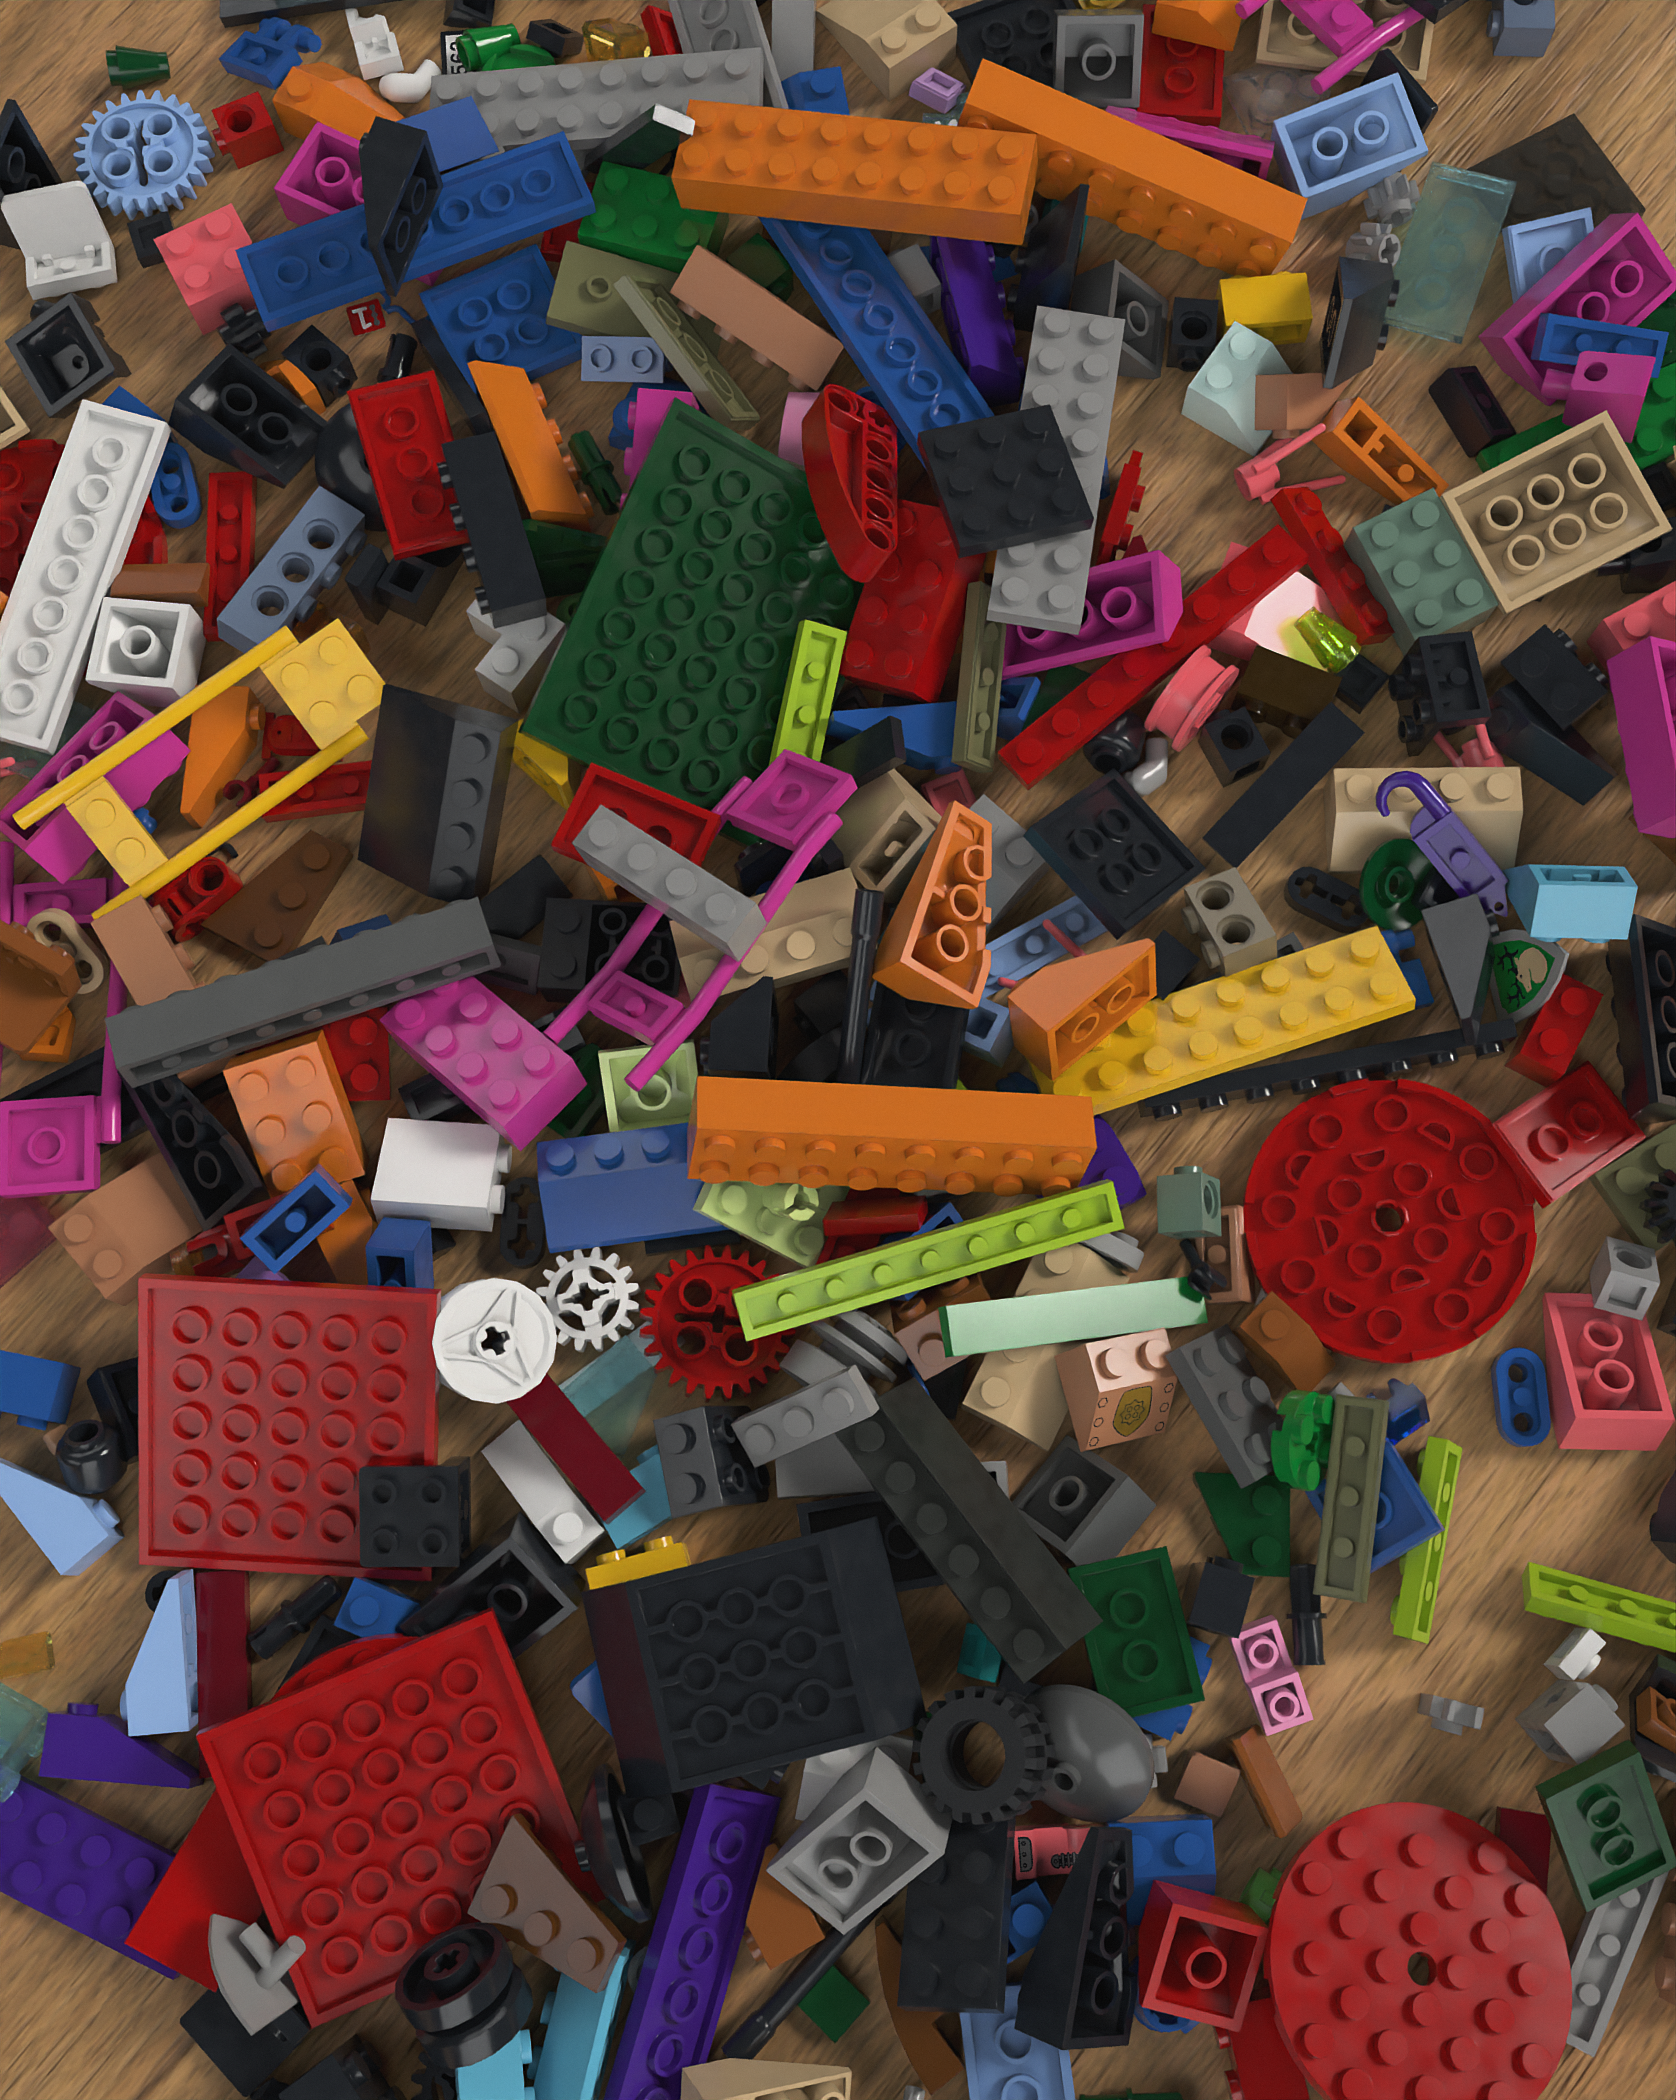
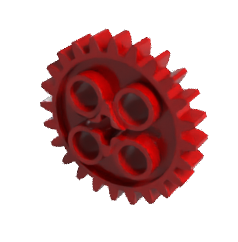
M706 1245L703 1259L698 1260L689 1249L685 1253V1266L682 1267L673 1259L669 1260L668 1269L671 1277L658 1272L655 1274L654 1282L660 1288V1291L648 1289L645 1291L644 1298L654 1307L642 1308L639 1313V1318L652 1322L651 1325H647L639 1330L640 1338L653 1339V1343L644 1349V1356L652 1357L659 1355L660 1360L655 1365L653 1372L658 1374L669 1369L672 1374L667 1386L672 1388L681 1380L686 1382L685 1397L687 1398L693 1394L697 1387L703 1389L705 1403H709L714 1390H720L724 1402L728 1403L732 1396V1388L737 1387L744 1398L749 1397L751 1393L749 1381L752 1380L758 1386L764 1388L768 1380L763 1370L778 1374L781 1370L780 1363L775 1359L774 1355L785 1357L791 1349L781 1342V1339L793 1338L796 1333L794 1328L746 1342L742 1328L734 1326H741L737 1310L732 1304L731 1298L733 1295L731 1290L780 1276L779 1273L767 1278L762 1275L766 1265L764 1259L754 1267L748 1265L749 1251L747 1250L740 1255L738 1260H735L731 1257L730 1245L725 1246L721 1257H715L710 1245ZM690 1287H700L707 1292L709 1302L702 1307L692 1306L686 1302L684 1291ZM680 1314L700 1322L689 1321L681 1323L677 1322L674 1317ZM713 1314L722 1315L721 1320L725 1325L721 1333L713 1332V1325L709 1323ZM688 1333L697 1335L703 1343V1350L693 1355L686 1354L680 1350L677 1339L681 1335ZM732 1340L744 1341L750 1348L751 1356L744 1361L733 1360L728 1356L725 1345Z

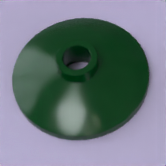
M1395 838L1383 842L1371 852L1361 872L1359 893L1362 907L1368 918L1376 926L1385 930H1406L1423 918L1422 912L1413 906L1411 901L1426 874L1434 865L1413 840Z

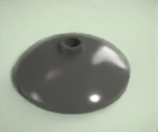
M1057 1684L1044 1686L1025 1696L1023 1701L1025 1704H1034L1041 1711L1036 1717L1039 1723L1047 1722L1051 1734L1044 1736L1046 1745H1055V1757H1047V1766L1054 1768L1052 1780L1042 1782L1041 1786L1047 1791L1041 1798V1802L1065 1816L1093 1823L1121 1820L1134 1813L1143 1804L1154 1780V1759L1144 1733L1125 1710L1095 1691L1074 1685Z

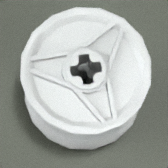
M491 1278L459 1284L441 1297V1312L435 1323L432 1346L437 1368L440 1371L439 1381L457 1394L475 1401L497 1404L521 1398L541 1383L552 1365L557 1334L550 1310L537 1293L521 1283ZM486 1331L497 1332L498 1338L492 1341L493 1349L481 1347V1342L487 1338Z

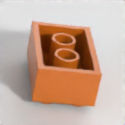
M323 1030L239 1055L229 1060L223 1069V1074L270 1198L288 1192L318 1164L337 1183L365 1175L370 1158Z

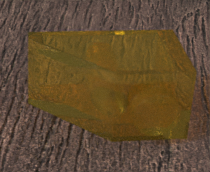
M609 17L585 21L582 26L588 62L651 57L648 33L642 31L634 24H625Z

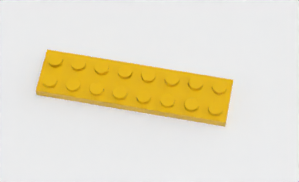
M1374 926L1255 965L1227 977L1222 976L1170 993L1164 1001L1160 998L1152 999L1053 1082L1027 1058L1026 1060L1040 1094L1092 1097L1093 1115H1097L1415 1010L1416 998L1378 926Z

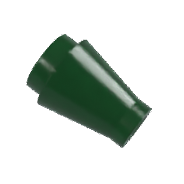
M116 45V50H106L111 86H122L123 90L161 79H171L167 52H155Z

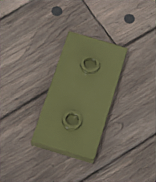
M566 240L546 316V324L586 336L651 337L613 284L624 274L659 279L678 304L680 299L670 293L680 274ZM683 312L717 357L722 337L713 331L716 323L703 314L699 320H696Z
M624 274L613 284L712 419L731 430H750L761 420L757 411L683 311L676 306L677 303L659 279Z

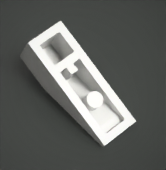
M517 1420L481 1451L532 1523L565 1564H575L608 1535L599 1516L521 1420Z

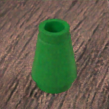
M510 23L507 25L465 29L462 36L456 37L455 43L459 59L465 70L468 72L473 70L480 72L490 57L497 53L498 58H500L502 55L510 53L509 47L521 44L517 29Z

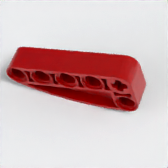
M828 384L819 394L801 422L804 468L818 520L838 564L850 578L865 583L873 579L896 550L898 544L897 426L888 412L881 406L842 386Z

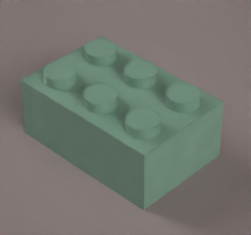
M1434 487L1353 527L1344 544V548L1353 563L1363 571L1366 579L1365 583L1375 600L1385 608L1388 615L1387 620L1395 632L1392 636L1403 656L1406 655L1418 637L1465 632L1486 622L1499 605Z

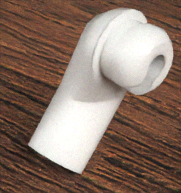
M426 59L414 74L390 73L383 76L379 82V91L384 98L393 102L418 103L431 89V76L441 75L442 73L434 62Z

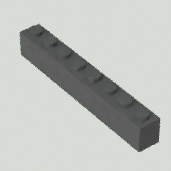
M478 897L469 900L452 901L444 908L423 915L406 916L398 923L377 930H363L350 939L331 945H317L310 948L304 954L285 960H271L264 963L258 969L239 975L222 976L215 980L214 983L193 990L176 991L166 999L144 1006H130L122 1010L120 1014L104 1019L116 1069L129 1085L134 1088L501 967V963Z

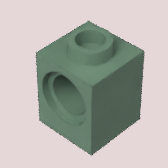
M1179 1166L1174 1168V1175L1157 1176L1158 1233L1176 1240L1222 1236L1220 1180L1203 1173V1168L1199 1166Z

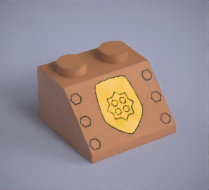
M1165 1327L1086 1343L1054 1356L1080 1452L1157 1435L1165 1431L1178 1379L1165 1356L1172 1352Z

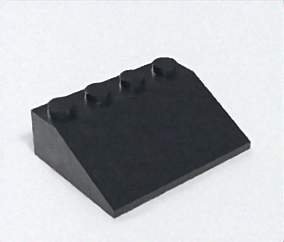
M383 685L357 860L431 898L449 903L455 900H469L478 897L480 901L489 893L519 720L397 686Z

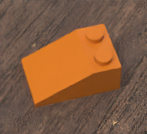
M1149 938L1042 967L1030 978L1025 977L1018 981L1007 996L1014 1047L1053 1082L1157 995L1155 943Z

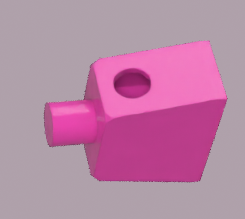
M1594 351L1581 352L1574 373L1547 369L1540 396L1566 401L1562 422L1571 427H1575L1607 410L1623 441L1632 443L1656 357Z

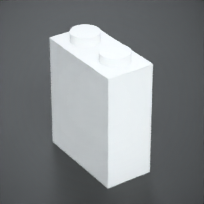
M388 1118L371 1195V1203L377 1223L379 1224L383 1217L430 1221L432 1228L492 1232L495 1214H502L504 1209L505 1187L500 1185L502 1173L510 1172L512 1146L505 1144L504 1137L487 1124Z

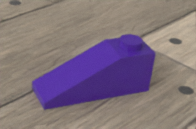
M68 1702L67 1711L48 1713L39 1770L40 1777L186 1789L204 1785L205 1778L199 1779V1770L147 1735L129 1736L128 1723L115 1714L98 1713L99 1704Z

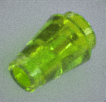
M1314 606L1309 608L1294 624V627L1299 631L1324 669L1329 667L1334 673L1344 669L1362 649L1355 641L1357 635L1324 613L1319 612Z

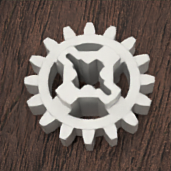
M594 1247L590 1257L586 1258L581 1249L574 1250V1260L568 1262L559 1255L556 1257L560 1269L556 1273L547 1269L543 1272V1275L550 1281L549 1286L536 1288V1293L546 1299L545 1305L552 1313L556 1331L558 1329L561 1330L557 1342L565 1346L573 1338L575 1339V1350L582 1353L587 1346V1342H592L598 1352L603 1351V1339L607 1337L616 1344H619L621 1338L617 1330L621 1326L633 1330L634 1324L627 1318L628 1313L640 1312L641 1309L640 1304L631 1300V1296L641 1292L640 1286L637 1283L627 1284L626 1282L634 1273L632 1269L626 1266L617 1270L616 1268L620 1261L619 1256L612 1253L604 1261L602 1260V1250L599 1247ZM592 1269L608 1273L615 1279L616 1283H600L595 1280ZM572 1275L573 1282L566 1293L559 1294L563 1283ZM587 1289H591L596 1296H600V1298L593 1301V1309L589 1311L582 1304H578V1301L585 1298L584 1291ZM619 1305L615 1316L605 1325L604 1318L611 1306ZM562 1316H578L582 1319L585 1331L576 1330L568 1326L562 1319Z

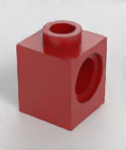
M258 91L211 110L219 128L211 130L223 156L231 153L238 170L284 151L275 126Z

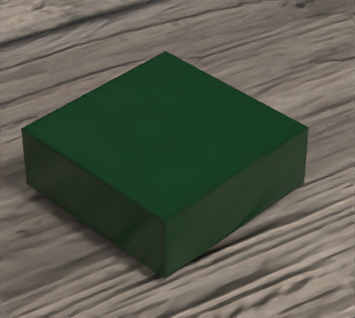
M833 1964L801 2000L798 2006L836 2043L870 2004V1999Z

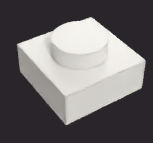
M1574 1628L1543 1665L1559 1679L1572 1681L1577 1677L1584 1679L1598 1666L1601 1657L1597 1653L1606 1642L1591 1628Z

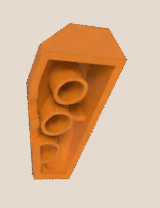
M325 62L292 66L272 99L284 131L302 140L307 138L317 121L360 141L364 133H369L376 116L395 122L406 118L359 76Z
M956 800L948 804L883 934L874 960L872 978L907 999L973 1010L978 1008L991 968V950L986 949V925L991 923V908L986 907V880L992 877V823Z

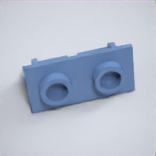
M582 336L581 381L664 383L665 373L673 370V365L652 337Z

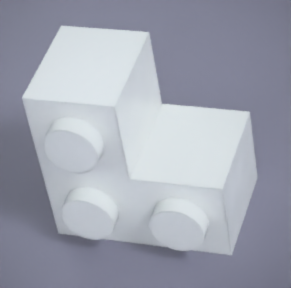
M475 599L466 610L475 634L493 645L475 668V671L485 692L520 714L536 694L566 629V625L547 612L546 616L494 629L490 614L481 615L477 600Z

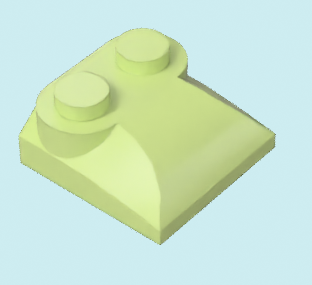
M694 1039L685 1040L639 1092L633 1090L625 1082L624 1078L647 1054L652 1046L641 1045L598 1051L610 1133L689 1122L696 1079L699 1076Z

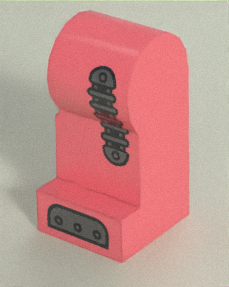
M1056 1823L1015 1826L1013 1876L1016 1880L1035 1879L1037 1876L1070 1873L1091 1826L1104 1827V1825Z

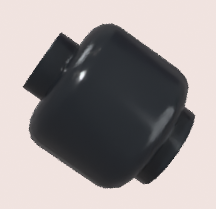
M1128 709L1083 745V754L1093 768L1103 774L1115 768L1120 774L1135 767L1141 757L1146 737V728H1144L1143 720L1136 713Z
M91 1419L77 1422L66 1430L56 1445L55 1456L63 1479L68 1488L77 1493L100 1494L106 1492L119 1482L127 1471L128 1463L121 1437L117 1429L108 1423Z

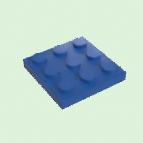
M533 244L419 293L422 304L437 335L478 399L479 397L467 363L474 360L524 368L529 381H532L582 359V334L546 324V316L555 280L537 244Z

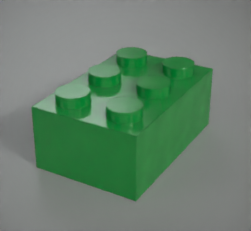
M603 161L591 193L596 213L583 217L577 235L580 245L680 274L697 245L705 247L718 256L729 223V214L681 208L671 177Z

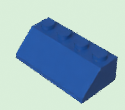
M688 1122L537 1142L538 1184L549 1252L556 1253L730 1230L693 1210L705 1182L701 1179H687Z

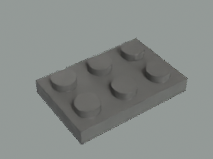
M1228 1324L1165 1355L1240 1488L1242 1489L1274 1470L1271 1457L1272 1431H1282L1283 1419L1280 1414H1277L1278 1410L1270 1398L1267 1385L1257 1376L1245 1355V1348L1242 1342L1232 1333Z

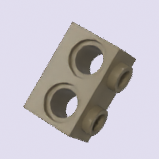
M1236 867L1184 888L1186 907L1181 909V916L1188 932L1191 935L1194 933L1199 935L1202 941L1200 943L1201 951L1210 969L1217 967L1221 975L1227 977L1255 965L1277 959L1276 933Z

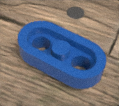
M167 442L151 485V493L155 510L162 521L176 529L193 525L200 518L203 506L196 471L191 457L181 445ZM179 467L175 473L167 474L171 468ZM187 505L182 511L175 512L179 506Z
M1512 1348L1499 1354L1491 1367L1496 1425L1499 1434L1507 1443L1516 1447H1529L1541 1443L1548 1436L1551 1428L1545 1368L1539 1356L1533 1351L1526 1348ZM1511 1365L1517 1366L1522 1372V1379L1519 1383L1512 1381L1508 1375ZM1517 1414H1521L1527 1419L1528 1427L1524 1432L1517 1430L1514 1426V1417Z

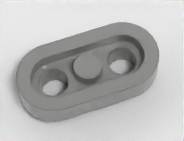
M1118 1231L1078 1242L1097 1253L1117 1269L1130 1273L1138 1272L1144 1257V1253L1137 1248L1139 1241Z

